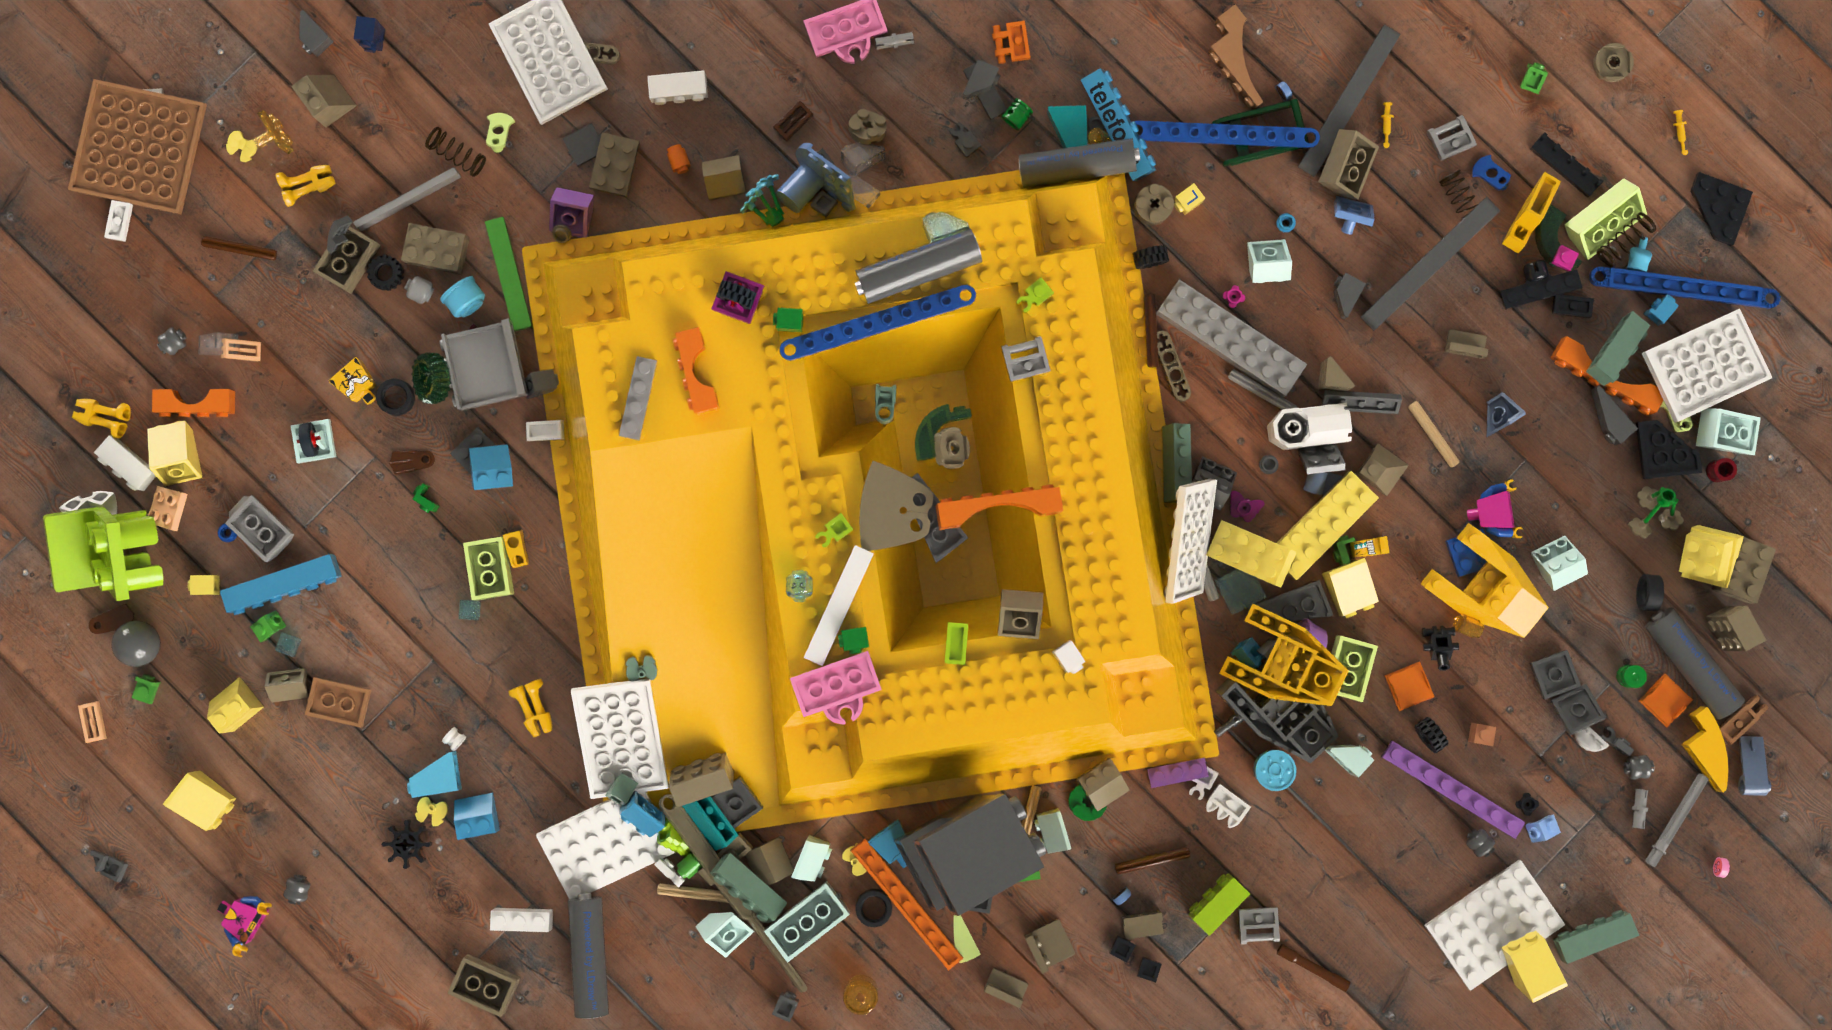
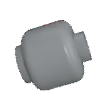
M415 276L413 280L408 279L404 287L407 290V298L419 304L428 303L434 292L432 283L420 276Z

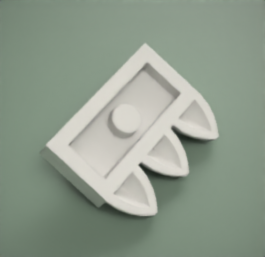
M1218 784L1209 796L1206 805L1207 812L1214 811L1219 807L1217 812L1218 820H1222L1230 815L1228 818V828L1237 826L1251 808L1221 784Z

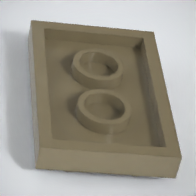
M602 132L589 188L627 197L640 142Z

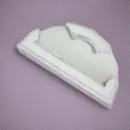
M1590 727L1574 734L1578 744L1587 751H1602L1610 746Z

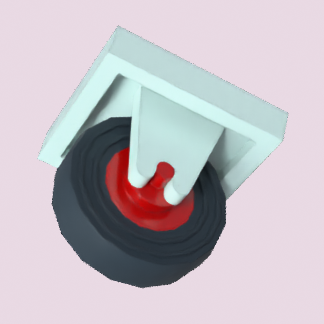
M330 419L291 425L296 462L298 464L337 457Z

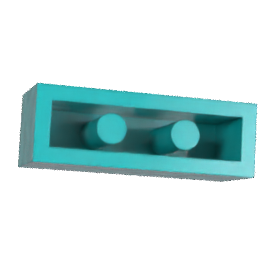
M711 796L682 806L714 851L727 847L739 836Z

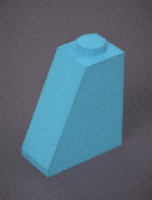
M456 751L447 753L409 778L407 789L412 798L462 789Z

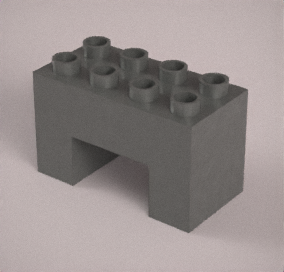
M1006 794L973 796L894 840L929 909L938 911L947 906L950 913L956 916H960L1044 868L1040 857L1046 854L1045 847L1039 836L1035 832L1028 835L1020 822L1027 818L1023 805L1016 796L1009 799Z

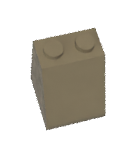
M306 75L291 86L311 115L326 128L357 106L335 75Z

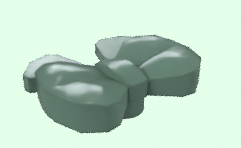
M645 655L643 665L639 666L634 656L630 657L626 662V675L629 681H637L639 678L644 677L654 680L658 672L656 660L652 656Z

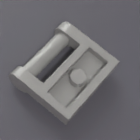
M1463 115L1436 129L1431 128L1427 130V136L1431 140L1440 161L1477 145ZM1456 127H1460L1462 130L1442 140L1438 138V135Z
M1041 336L1035 337V340L1012 346H1001L1010 382L1051 371ZM1037 348L1039 352L1016 359H1011L1010 354Z
M1277 907L1238 909L1240 944L1257 941L1280 942ZM1272 928V933L1247 934L1246 929Z

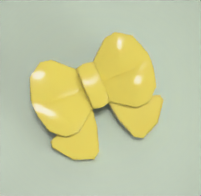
M233 131L228 137V144H226L230 155H233L238 149L242 150L240 161L242 162L252 160L251 157L256 153L258 147L255 140L248 141L244 139L241 131Z
M426 796L419 800L415 816L422 823L428 814H432V826H439L444 822L442 819L447 815L448 805L444 801L437 804L432 803L429 797Z
M853 845L843 852L842 858L853 866V875L860 876L866 873L867 870L850 851L854 847Z

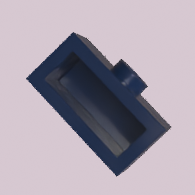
M357 16L354 40L366 52L376 53V51H382L385 28L376 18Z

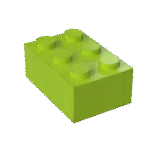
M1229 873L1221 875L1216 881L1217 885L1213 889L1209 888L1202 895L1204 898L1199 903L1195 902L1189 908L1190 912L1188 915L1209 936L1250 895Z

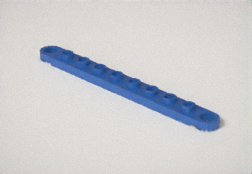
M1134 121L1136 125L1142 127L1143 132L1139 137L1145 141L1312 148L1320 140L1319 132L1314 128ZM1307 133L1315 135L1313 143L1305 141L1304 136Z
M1602 266L1592 269L1589 273V281L1598 287L1659 295L1668 294L1675 297L1767 309L1776 307L1781 301V296L1777 290L1763 287ZM1597 271L1602 272L1604 275V279L1601 282L1594 278ZM1767 294L1773 295L1774 302L1772 304L1766 301L1765 297Z
M962 285L788 339L781 344L780 354L784 359L792 361L971 305L975 301L976 292L973 287ZM964 290L971 292L972 297L968 301H963L960 298V293ZM787 345H794L796 347L794 355L788 356L785 354L784 349Z

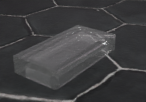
M850 171L847 175L851 177L854 199L869 208L880 196V191Z

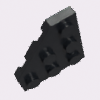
M1698 172L1690 192L1700 207L1699 211L1711 230L1710 234L1713 240L1732 246L1736 241L1753 192Z
M1658 420L1636 422L1643 479L1702 473L1700 453L1695 449H1691L1676 434L1667 430Z

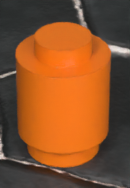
M681 144L669 147L667 149V157L673 172L683 174L689 171L688 168L691 164L685 148H682Z

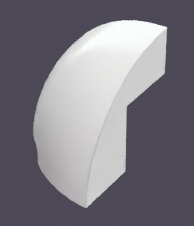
M96 491L90 497L81 498V496H77L64 503L59 509L61 512L105 507L114 515L117 514V500L113 492Z

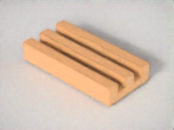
M222 339L223 346H221V350H223V354H221V358L260 361L261 342ZM229 343L256 346V349L229 347ZM228 351L253 353L256 356L228 354Z
M96 701L78 705L85 742L90 743L107 739L100 702ZM85 708L88 709L90 718L89 721L90 726L92 728L93 738H91Z

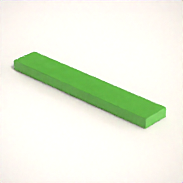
M499 217L485 221L514 332L531 328L533 326L505 218Z

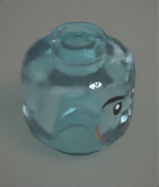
M796 570L787 576L786 594L793 598V601L804 602L805 598L812 595L813 578L808 575L807 571Z

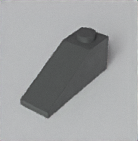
M1600 385L1591 389L1605 439L1610 444H1621L1638 428Z

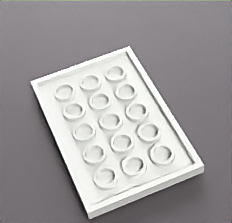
M531 0L489 23L541 125L608 90L562 0Z
M1740 309L1642 353L1674 423L1772 378Z
M1206 479L1179 486L1176 492L1177 507L1173 514L1175 524L1171 532L1173 541L1172 547L1169 550L1170 566L1166 573L1168 583L1164 590L1165 603L1174 604L1202 594L1204 591L1208 558L1206 554L1209 549L1217 480Z
M645 678L638 679L637 681L572 688L571 695L590 798L606 797L605 795L610 786L621 773L638 783L634 790L638 793L668 789L669 785L651 680Z
M639 792L641 796L652 803L647 792ZM611 799L536 834L569 899L578 898V894L596 891L675 852L657 843L658 833L652 837H648L646 834L643 836L632 823L624 822L619 814L621 805Z
M1517 860L1424 926L1468 990L1471 991L1507 966L1501 947L1534 931H1537L1546 939L1565 926V923L1522 861Z

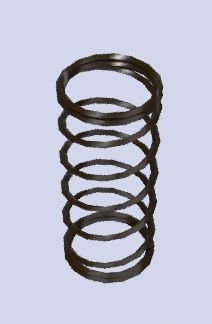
M435 127L428 135L425 147L429 150L436 148L437 155L445 153V160L450 161L453 159L455 166L462 164L464 172L470 170V176H477L485 165L486 156L479 153L472 166L464 170V162L471 155L473 148H470L463 161L456 165L455 158L462 150L464 142L458 146L455 155L447 159V151L452 147L456 138L453 137L448 143L446 150L439 154L438 146L445 139L447 132L445 131L441 135L442 129ZM438 130V133H437V135H436V138H435L434 141L429 145V142H430L432 136H433L434 133ZM483 158L479 168L476 170L475 173H473L477 164Z
M1457 170L1439 181L1440 186L1442 187L1458 182L1446 192V195H1452L1460 191H1463L1451 201V204H1457L1469 199L1456 210V213H1462L1477 206L1475 205L1465 210L1458 211L1464 205L1470 202L1473 198H1475V195H1472L1470 197L1453 203V201L1456 200L1459 196H1461L1464 192H1466L1470 188V186L1448 194L1449 191H1451L1455 186L1461 183L1465 178H1460L1448 184L1444 183L1460 175L1461 170Z
M1639 212L1637 218L1631 219V225H1624L1623 232H1616V239H1609L1608 246H1601L1597 249V255L1607 266L1614 268L1616 261L1602 247L1610 249L1612 254L1622 261L1621 256L1610 247V240L1616 241L1624 252L1630 254L1629 249L1618 241V233L1625 235L1633 246H1638L1634 239L1626 234V226L1633 228L1634 232L1642 240H1645V236L1633 226L1632 221L1634 219L1638 220L1648 232L1653 233L1656 231V225L1648 215ZM1640 215L1652 225L1653 229L1641 219ZM1603 253L1611 260L1612 264L1606 260Z

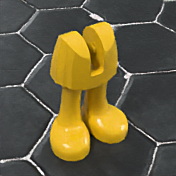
M330 165L311 167L310 171L295 177H287L283 172L276 173V179L283 190L282 196L287 207L293 206L296 200L305 194L317 190L322 193L334 186L336 182L333 176L318 179L332 173ZM312 181V183L301 188L289 190L296 185Z
M93 399L76 400L75 406L84 409L85 413L73 411L72 418L86 426L95 424L111 430L113 438L119 439L125 434L128 427L126 423L108 420L97 415L103 414L123 421H129L131 408L128 404L121 403L117 408H110L99 405V402Z
M541 678L508 691L509 696L519 702L526 718L523 723L533 738L541 735L537 723L538 720L544 733L552 731L550 712L545 711L539 698V688L543 685ZM525 689L531 698L536 713L535 715L532 712L527 701Z

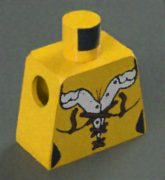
M357 357L352 359L328 380L354 402H358L362 398L369 405L376 400L375 395L370 391L376 386V383L363 361Z

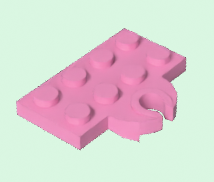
M860 0L803 20L816 58L835 52L840 60L850 64H855L854 58L850 55L851 50L858 49L861 52L860 59L863 61L870 52V39L888 33L877 0Z
M868 651L790 678L803 717L824 711L829 720L838 724H846L845 719L840 715L842 708L848 707L851 709V719L854 721L862 712V697L882 690Z

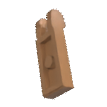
M1758 695L1750 698L1746 704H1743L1719 726L1723 738L1729 744H1733L1768 709L1766 704L1760 705L1755 711L1751 709L1760 700Z

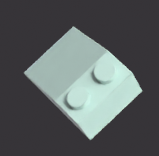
M1716 408L1702 410L1696 446L1755 455L1760 417Z
M809 835L792 878L814 882L817 877L821 878L825 869L822 863L824 859H829L832 851L829 848L830 843Z

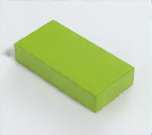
M948 622L945 663L965 665L968 624Z

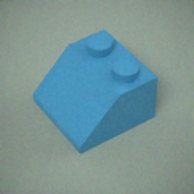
M508 444L469 448L471 479L474 490L513 486Z
M636 791L632 793L627 804L620 807L619 814L621 819L628 824L632 823L643 836L646 834L648 837H652L665 827L664 813Z
M493 793L454 800V825L457 840L500 831Z

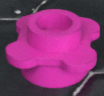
M1236 285L1232 286L1228 292L1225 291L1223 293V298L1228 301L1230 308H1235L1239 302L1245 301V295L1242 294Z

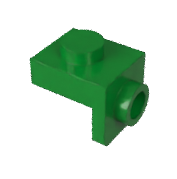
M425 483L418 485L413 492V495H415L413 500L419 503V508L425 512H437L440 506L424 496L430 486Z

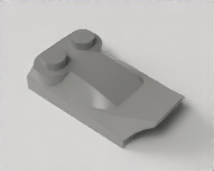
M253 495L243 496L229 511V519L225 522L231 530L267 563L277 557L292 541L294 536L292 530L286 527Z

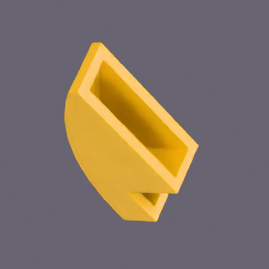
M1546 172L1542 174L1502 242L1504 246L1516 253H1519L1525 247L1531 233L1543 220L1561 183L1560 180Z
M1700 706L1688 715L1699 729V732L1681 745L1703 775L1709 779L1708 781L1715 791L1723 793L1727 789L1728 757L1725 742L1709 708Z

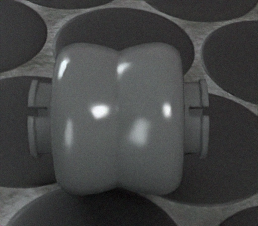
M171 327L157 338L159 342L157 346L164 354L167 352L169 355H175L178 350L186 347L185 339L187 337L181 329L176 330L174 327Z
M1647 755L1629 756L1623 766H1626L1623 767L1624 773L1628 774L1629 778L1633 780L1639 778L1648 779L1651 776V772H1654V768H1651L1654 767L1653 760H1650Z
M1474 829L1467 835L1469 839L1466 841V845L1473 850L1476 856L1482 857L1485 855V857H1488L1490 855L1489 852L1492 854L1495 850L1493 848L1495 840L1488 835L1486 830L1479 829L1477 831Z
M294 875V878L287 879L283 896L288 899L290 904L296 905L297 903L299 905L300 902L307 900L308 890L311 886V883L306 880L307 877L302 875L297 877V875Z

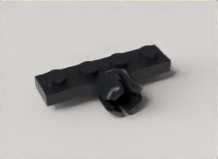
M1544 260L1536 261L1535 267L1537 272H1535L1532 262L1526 264L1523 268L1526 283L1500 291L1505 310L1582 289L1578 270L1551 276Z

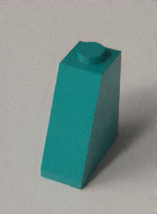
M1086 105L1048 106L1047 115L1063 148L1088 145Z

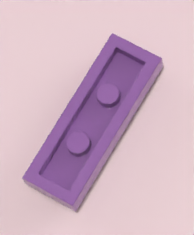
M1205 757L1147 769L1151 788L1209 777Z

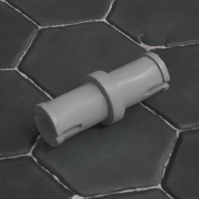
M909 32L898 35L892 33L891 36L875 38L876 50L890 47L896 49L898 46L914 44L913 33Z
M1635 789V803L1632 806V810H1634L1632 828L1645 829L1646 812H1648V808H1646L1648 790Z

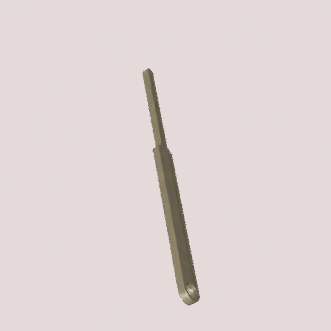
M668 794L661 797L659 800L660 809L739 918L748 920L799 992H806V984L790 962L787 963L764 932L765 928L755 916V912L745 908L739 898L731 896L724 885L718 884L713 879L714 877L710 872L719 862L720 858L682 806H676L672 795ZM665 798H670L673 801L672 809L668 810L664 807L663 801Z

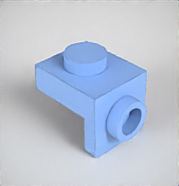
M1548 815L1537 822L1525 825L1533 843L1547 841L1561 833L1554 815Z

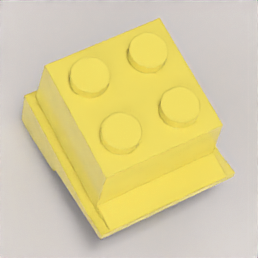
M1701 525L1691 527V532L1686 534L1679 569V572H1682L1681 577L1728 588L1744 536Z

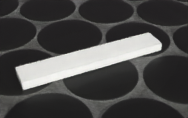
M856 545L854 546L805 653V659L823 666L874 553Z

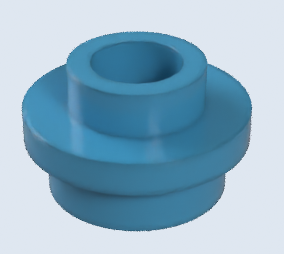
M1284 213L1277 218L1276 225L1281 232L1287 233L1294 229L1296 221L1291 214ZM1283 220H1287L1289 222V226H1284L1282 223Z

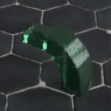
M1550 205L1543 220L1536 227L1535 240L1541 256L1553 267L1552 261L1559 246H1561L1558 240V229L1567 215ZM1577 258L1571 270L1577 269L1582 261Z
M946 404L931 411L922 420L916 433L915 454L917 462L936 458L935 434L947 423L971 419V409L959 406L953 408L954 411L950 412L949 404Z

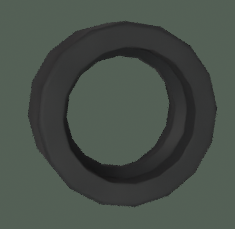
M393 378L380 384L376 392V401L384 412L400 416L411 410L415 402V394L408 383ZM399 386L406 392V402L400 408H391L385 402V393L390 387Z
M1643 574L1638 581L1636 591L1638 608L1646 611H1658L1664 598L1663 579L1660 575Z
M866 890L859 896L856 902L855 911L857 918L868 927L882 926L891 916V900L881 890ZM870 897H878L885 904V913L879 919H869L863 913V903Z

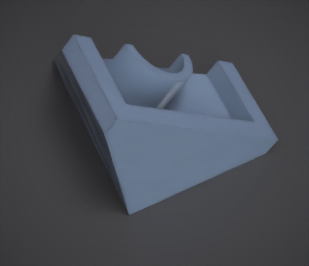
M1503 392L1487 402V437L1512 424L1526 414L1521 407Z

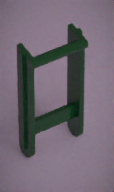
M1298 99L1222 117L1212 122V124L1242 125L1241 120L1292 108L1296 126L1305 128ZM1306 134V135L1304 136V139H1305V141H1306L1307 143H1309V140H1308V137H1307V134ZM1235 145L1238 157L1223 161L1222 164L1223 167L1234 166L1302 148L1276 147L1250 154L1248 145Z

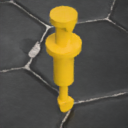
M1392 102L1383 103L1385 110L1384 115H1381V118H1383V134L1385 135L1383 146L1385 148H1388L1390 145L1388 143V135L1391 133V118H1394V115L1390 114Z
M1683 110L1673 111V114H1676L1677 121L1673 126H1676L1678 141L1681 143L1682 155H1687L1688 150H1685L1684 144L1686 140L1684 124L1687 123L1682 121Z

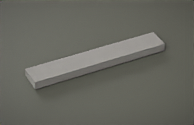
M451 168L362 216L353 223L362 232L461 178V175L455 168Z

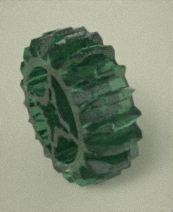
M426 352L417 356L412 366L413 372L411 373L415 395H418V399L427 404H437L445 401V398L448 397V392L451 390L449 387L451 375H449L450 368H447V361H444V357L440 356L439 353Z

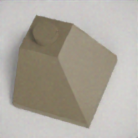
M1377 443L1355 475L1383 495L1388 496L1409 465Z

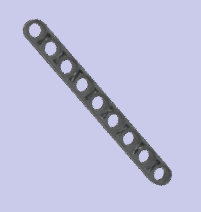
M1385 24L1383 25L1321 127L1318 144L1307 150L1298 168L1313 177L1316 175L1331 151L1339 129H1344L1401 35L1399 32Z
M1488 197L1484 198L1361 316L1363 321L1373 331L1377 329L1496 216L1500 209Z

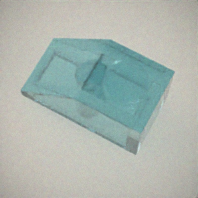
M942 211L929 213L922 218L923 228L929 243L969 229L968 222Z

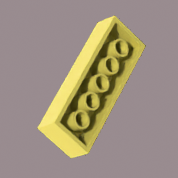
M1348 471L1277 542V544L1296 552L1287 573L1293 580H1298L1379 498L1352 471Z

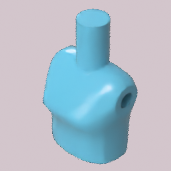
M1645 237V240L1640 238L1638 247L1630 249L1628 270L1647 272L1652 258V253L1646 250L1647 237Z

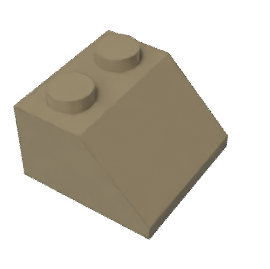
M1002 589L998 636L1039 639L1043 612V593Z
M1111 758L1105 759L1076 778L1097 812L1130 791Z

